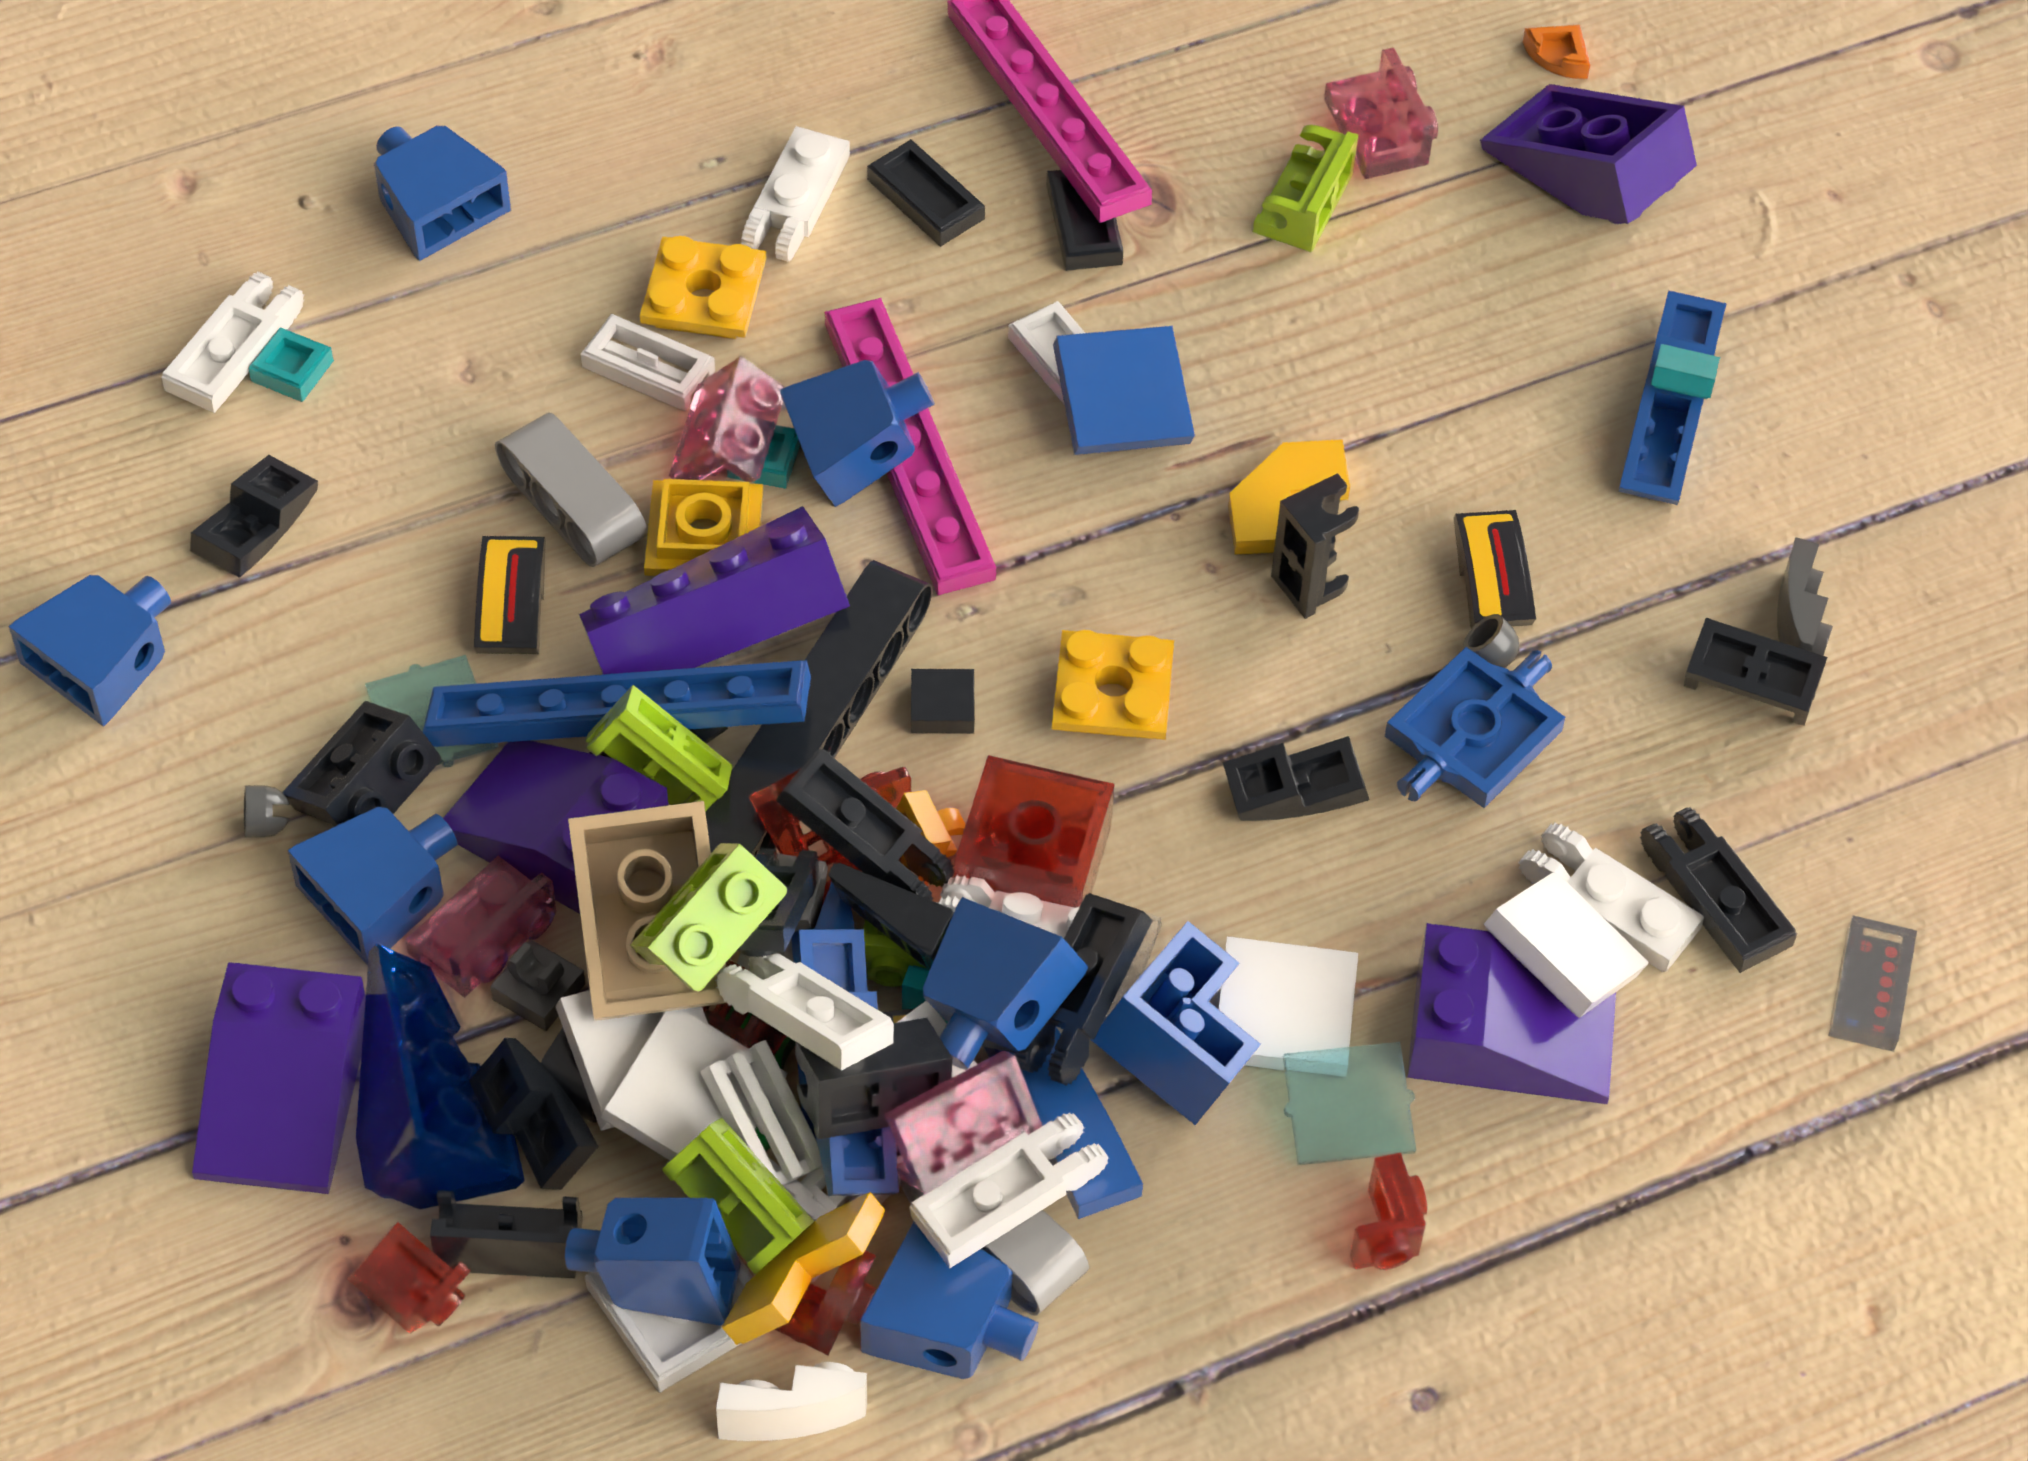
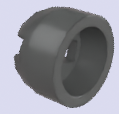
M1492 614L1474 625L1464 640L1463 648L1468 647L1490 664L1505 668L1515 660L1519 652V637L1514 628L1501 615Z
M245 785V837L274 836L285 828L290 818L282 816L273 817V805H290L283 792L275 787L265 785Z

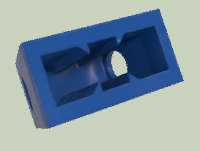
M435 126L414 138L402 127H392L386 130L378 139L376 149L381 156L375 161L374 167L380 200L410 250L419 261L511 211L507 171L448 127Z
M862 360L779 390L812 475L835 507L844 503L913 455L915 445L904 420L935 405L931 393L919 372L889 387L873 361Z
M89 575L18 618L8 627L20 664L104 727L163 659L165 649L155 617L171 604V599L164 587L151 576L143 577L123 594L99 575Z
M376 807L296 844L288 850L296 887L369 967L377 962L440 903L444 893L440 870L436 860L454 849L458 843L450 826L438 814L432 815L408 831L388 808Z
M962 897L954 911L924 983L923 997L948 1022L939 1037L953 1058L952 1065L968 1070L985 1039L1015 1052L1026 1049L1083 978L1089 967L1062 936Z
M615 1198L607 1205L601 1230L572 1228L565 1247L567 1269L599 1273L613 1304L622 1309L721 1326L729 1315L741 1262L715 1199Z
M913 1221L861 1319V1352L944 1375L967 1379L973 1376L987 1347L1023 1361L1033 1344L1039 1323L1007 1309L1012 1295L1013 1272L1006 1264L980 1249L949 1268Z

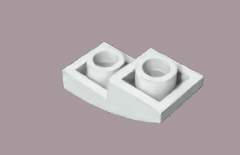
M822 1362L813 1367L796 1365L792 1391L780 1390L774 1384L762 1380H746L739 1383V1385L720 1383L716 1406L719 1439L738 1441H771L798 1438L832 1430L865 1417L867 1408V1373L854 1372L850 1367L840 1363Z

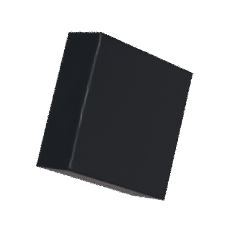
M911 669V733L974 734V669Z

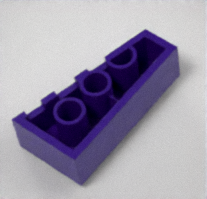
M802 506L674 569L665 571L626 592L620 591L604 595L592 602L590 605L591 609L579 614L601 672L604 675L696 668L850 607L826 539Z

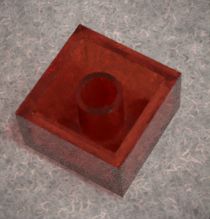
M988 755L954 860V877L956 875L960 877L965 875L969 879L977 877L984 879L994 892L996 890L1010 894L1023 892L1032 894L1042 901L1074 908L1080 907L1085 895H1088V893L1092 894L1111 830L1115 784Z

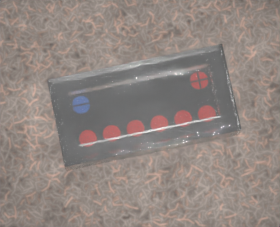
M1852 915L1847 929L1828 1036L1894 1052L1900 1035L1917 930Z

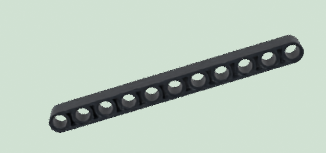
M875 560L866 566L847 595L850 607L837 611L805 658L811 674L805 722L762 724L732 769L727 791L705 812L711 853L720 843L741 844L754 857L758 854L760 848L777 849L796 817L775 800L818 749H824L833 758L836 757L922 623L932 598V584ZM562 1028L540 1063L563 1088L580 1115L596 1123L598 1121L565 1031Z

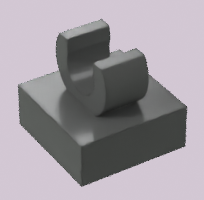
M530 939L528 942L525 941L507 962V967L490 988L492 1000L542 1030L547 1031L559 1017L556 1005L560 998L579 993L586 983L583 969Z

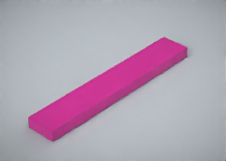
M1010 0L947 1L948 17L1099 223L1152 205V189Z
M881 298L825 311V327L842 367L862 360L873 361L889 387L913 375V371ZM926 409L904 420L915 445V451L911 457L890 470L887 475L937 595H942L995 581L996 565L929 409Z

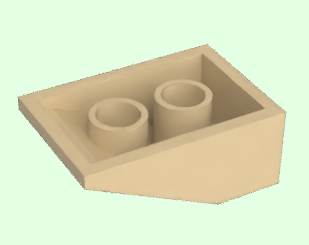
M704 801L568 819L594 1021L727 1003L719 995L720 992L715 981L718 978L717 975L701 991H693L666 966L648 963L630 946L711 854Z

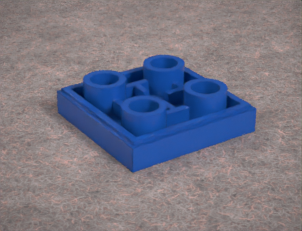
M1173 326L1060 335L1056 337L1053 349L1074 455L1191 444L1195 433Z

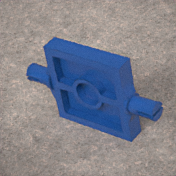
M1465 647L1387 722L1385 737L1414 757L1418 762L1403 778L1398 780L1397 787L1404 797L1409 793L1408 800L1415 802L1419 800L1421 795L1437 780H1442L1451 784L1478 805L1485 808L1563 730L1566 717L1541 700L1533 689V686L1552 669V663L1548 656L1544 654L1540 659L1541 651L1532 650L1529 656L1513 671L1490 664L1468 647Z

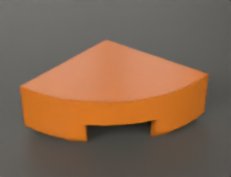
M1580 25L1525 28L1523 36L1524 48L1538 65L1563 77L1588 79L1590 62Z

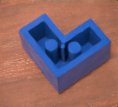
M1189 921L1186 922L1120 999L1100 1026L1095 1039H1090L1194 1125L1198 1123L1261 1045L1210 1003L1211 999L1240 963Z

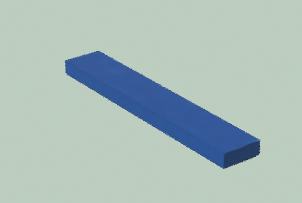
M807 660L436 686L432 690L422 732L434 747L587 737V734L632 685L688 730L805 722L811 674Z

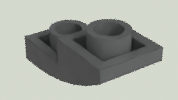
M1795 537L1779 593L1777 608L1779 642L1824 656L1833 626L1821 622L1829 598L1817 595L1824 573L1812 568L1819 544Z

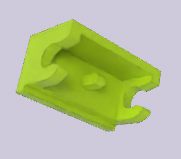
M1318 125L1304 126L1300 137L1307 141L1319 143L1324 148V151L1316 150L1307 145L1296 144L1294 146L1291 158L1271 195L1265 197L1261 205L1263 209L1257 215L1253 224V233L1309 252L1313 251L1353 175L1358 142L1357 134L1347 132L1345 135Z
M634 685L627 690L587 734L585 741L589 743L586 747L596 756L604 751L611 758L666 787L668 804L670 805L704 801L706 812L728 789L733 765Z
M723 1118L708 1125L661 1169L671 1181L674 1180L689 1198L715 1199L736 1251L747 1262L746 1265L755 1275L814 1223L811 1216Z

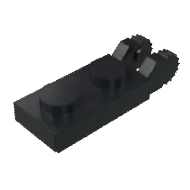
M818 749L775 800L858 869L868 875L929 900L934 898L931 896L932 892L929 890V886H926L924 881L936 887H943L954 876L955 870L953 869L954 865L950 862L951 860L920 834L922 829L824 749ZM902 855L905 858L908 868L898 861ZM918 876H921L924 880L920 881Z
M1686 807L1676 812L1673 816L1677 835H1679L1681 841L1685 843L1686 848L1689 850L1685 854L1673 838L1667 834L1666 830L1662 828V825L1659 826L1656 823L1643 828L1640 832V839L1644 851L1652 859L1655 867L1660 872L1665 873V877L1684 902L1703 915L1702 925L1739 973L1794 945L1797 937L1796 929L1723 836L1717 837L1704 819L1700 818V814L1696 813L1695 809L1692 810L1691 807Z
M760 848L755 858L785 885L787 893L739 947L740 953L751 957H763L775 952H785L818 884L819 861L816 851L801 850L791 867L780 866L777 850Z
M1091 893L1085 895L1064 940L1089 968L1028 1047L1015 1052L1013 1057H1015L1014 1063L1017 1064V1068L1030 1073L1038 1072V1069L1042 1068L1043 1063L1046 1062V1056L1050 1054L1055 1044L1056 1026L1063 1029L1055 1045V1051L1051 1053V1059L1048 1061V1076H1051L1050 1080L1066 1086L1076 1080L1078 1074H1080V1069L1084 1067L1089 1057L1090 1039H1095L1153 922L1144 911Z

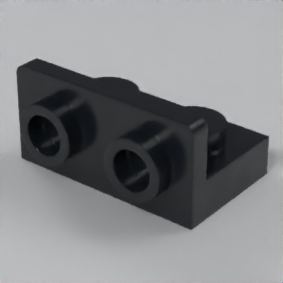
M364 701L285 788L283 793L296 811L331 823L334 827L376 807L388 808L394 814L438 765L441 756L410 715Z

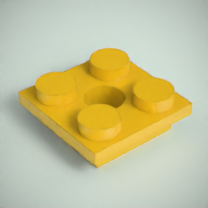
M662 236L640 312V323L655 325V328L737 339V337L745 338L766 261V251L751 249L743 244L728 246L694 241L686 236ZM700 289L714 291L709 296H696L692 294Z
M682 479L653 480L644 563L645 576H657L665 571L674 569L760 527L763 484ZM699 519H711L718 523L709 529H697L690 526L692 522Z
M1062 630L1052 730L1166 740L1174 640L1159 639L1150 635L1135 637L1102 634L1091 630ZM1105 684H1118L1126 688L1128 692L1121 696H1108L1100 692L1098 688Z

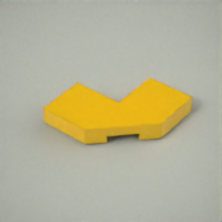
M1343 439L1283 442L1229 493L1228 510L1235 555L1274 553L1280 501L1338 473L1346 482L1347 491L1340 497V500H1349L1350 482Z
M868 1192L816 1219L813 1224L746 1283L721 1328L738 1345L740 1343L745 1344L787 1324L813 1278L864 1253L884 1216L885 1209L871 1192Z

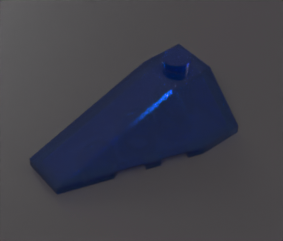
M376 943L369 951L355 1137L364 1187L383 1198H391L420 1210L439 1206L437 1204L438 1190H453L455 1200L458 1202L517 1189L525 1181L515 1135L493 1133L469 1082L481 1065L480 1063H469L460 1051L454 1036L461 1029V1026L431 967Z

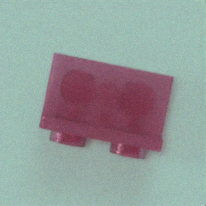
M1394 47L1382 49L1379 71L1326 83L1324 101L1340 132L1345 135L1347 132L1358 135L1355 162L1364 179L1429 164L1432 140L1438 137L1437 118L1433 108L1429 105H1424L1417 92V83L1413 70L1410 66L1403 65Z

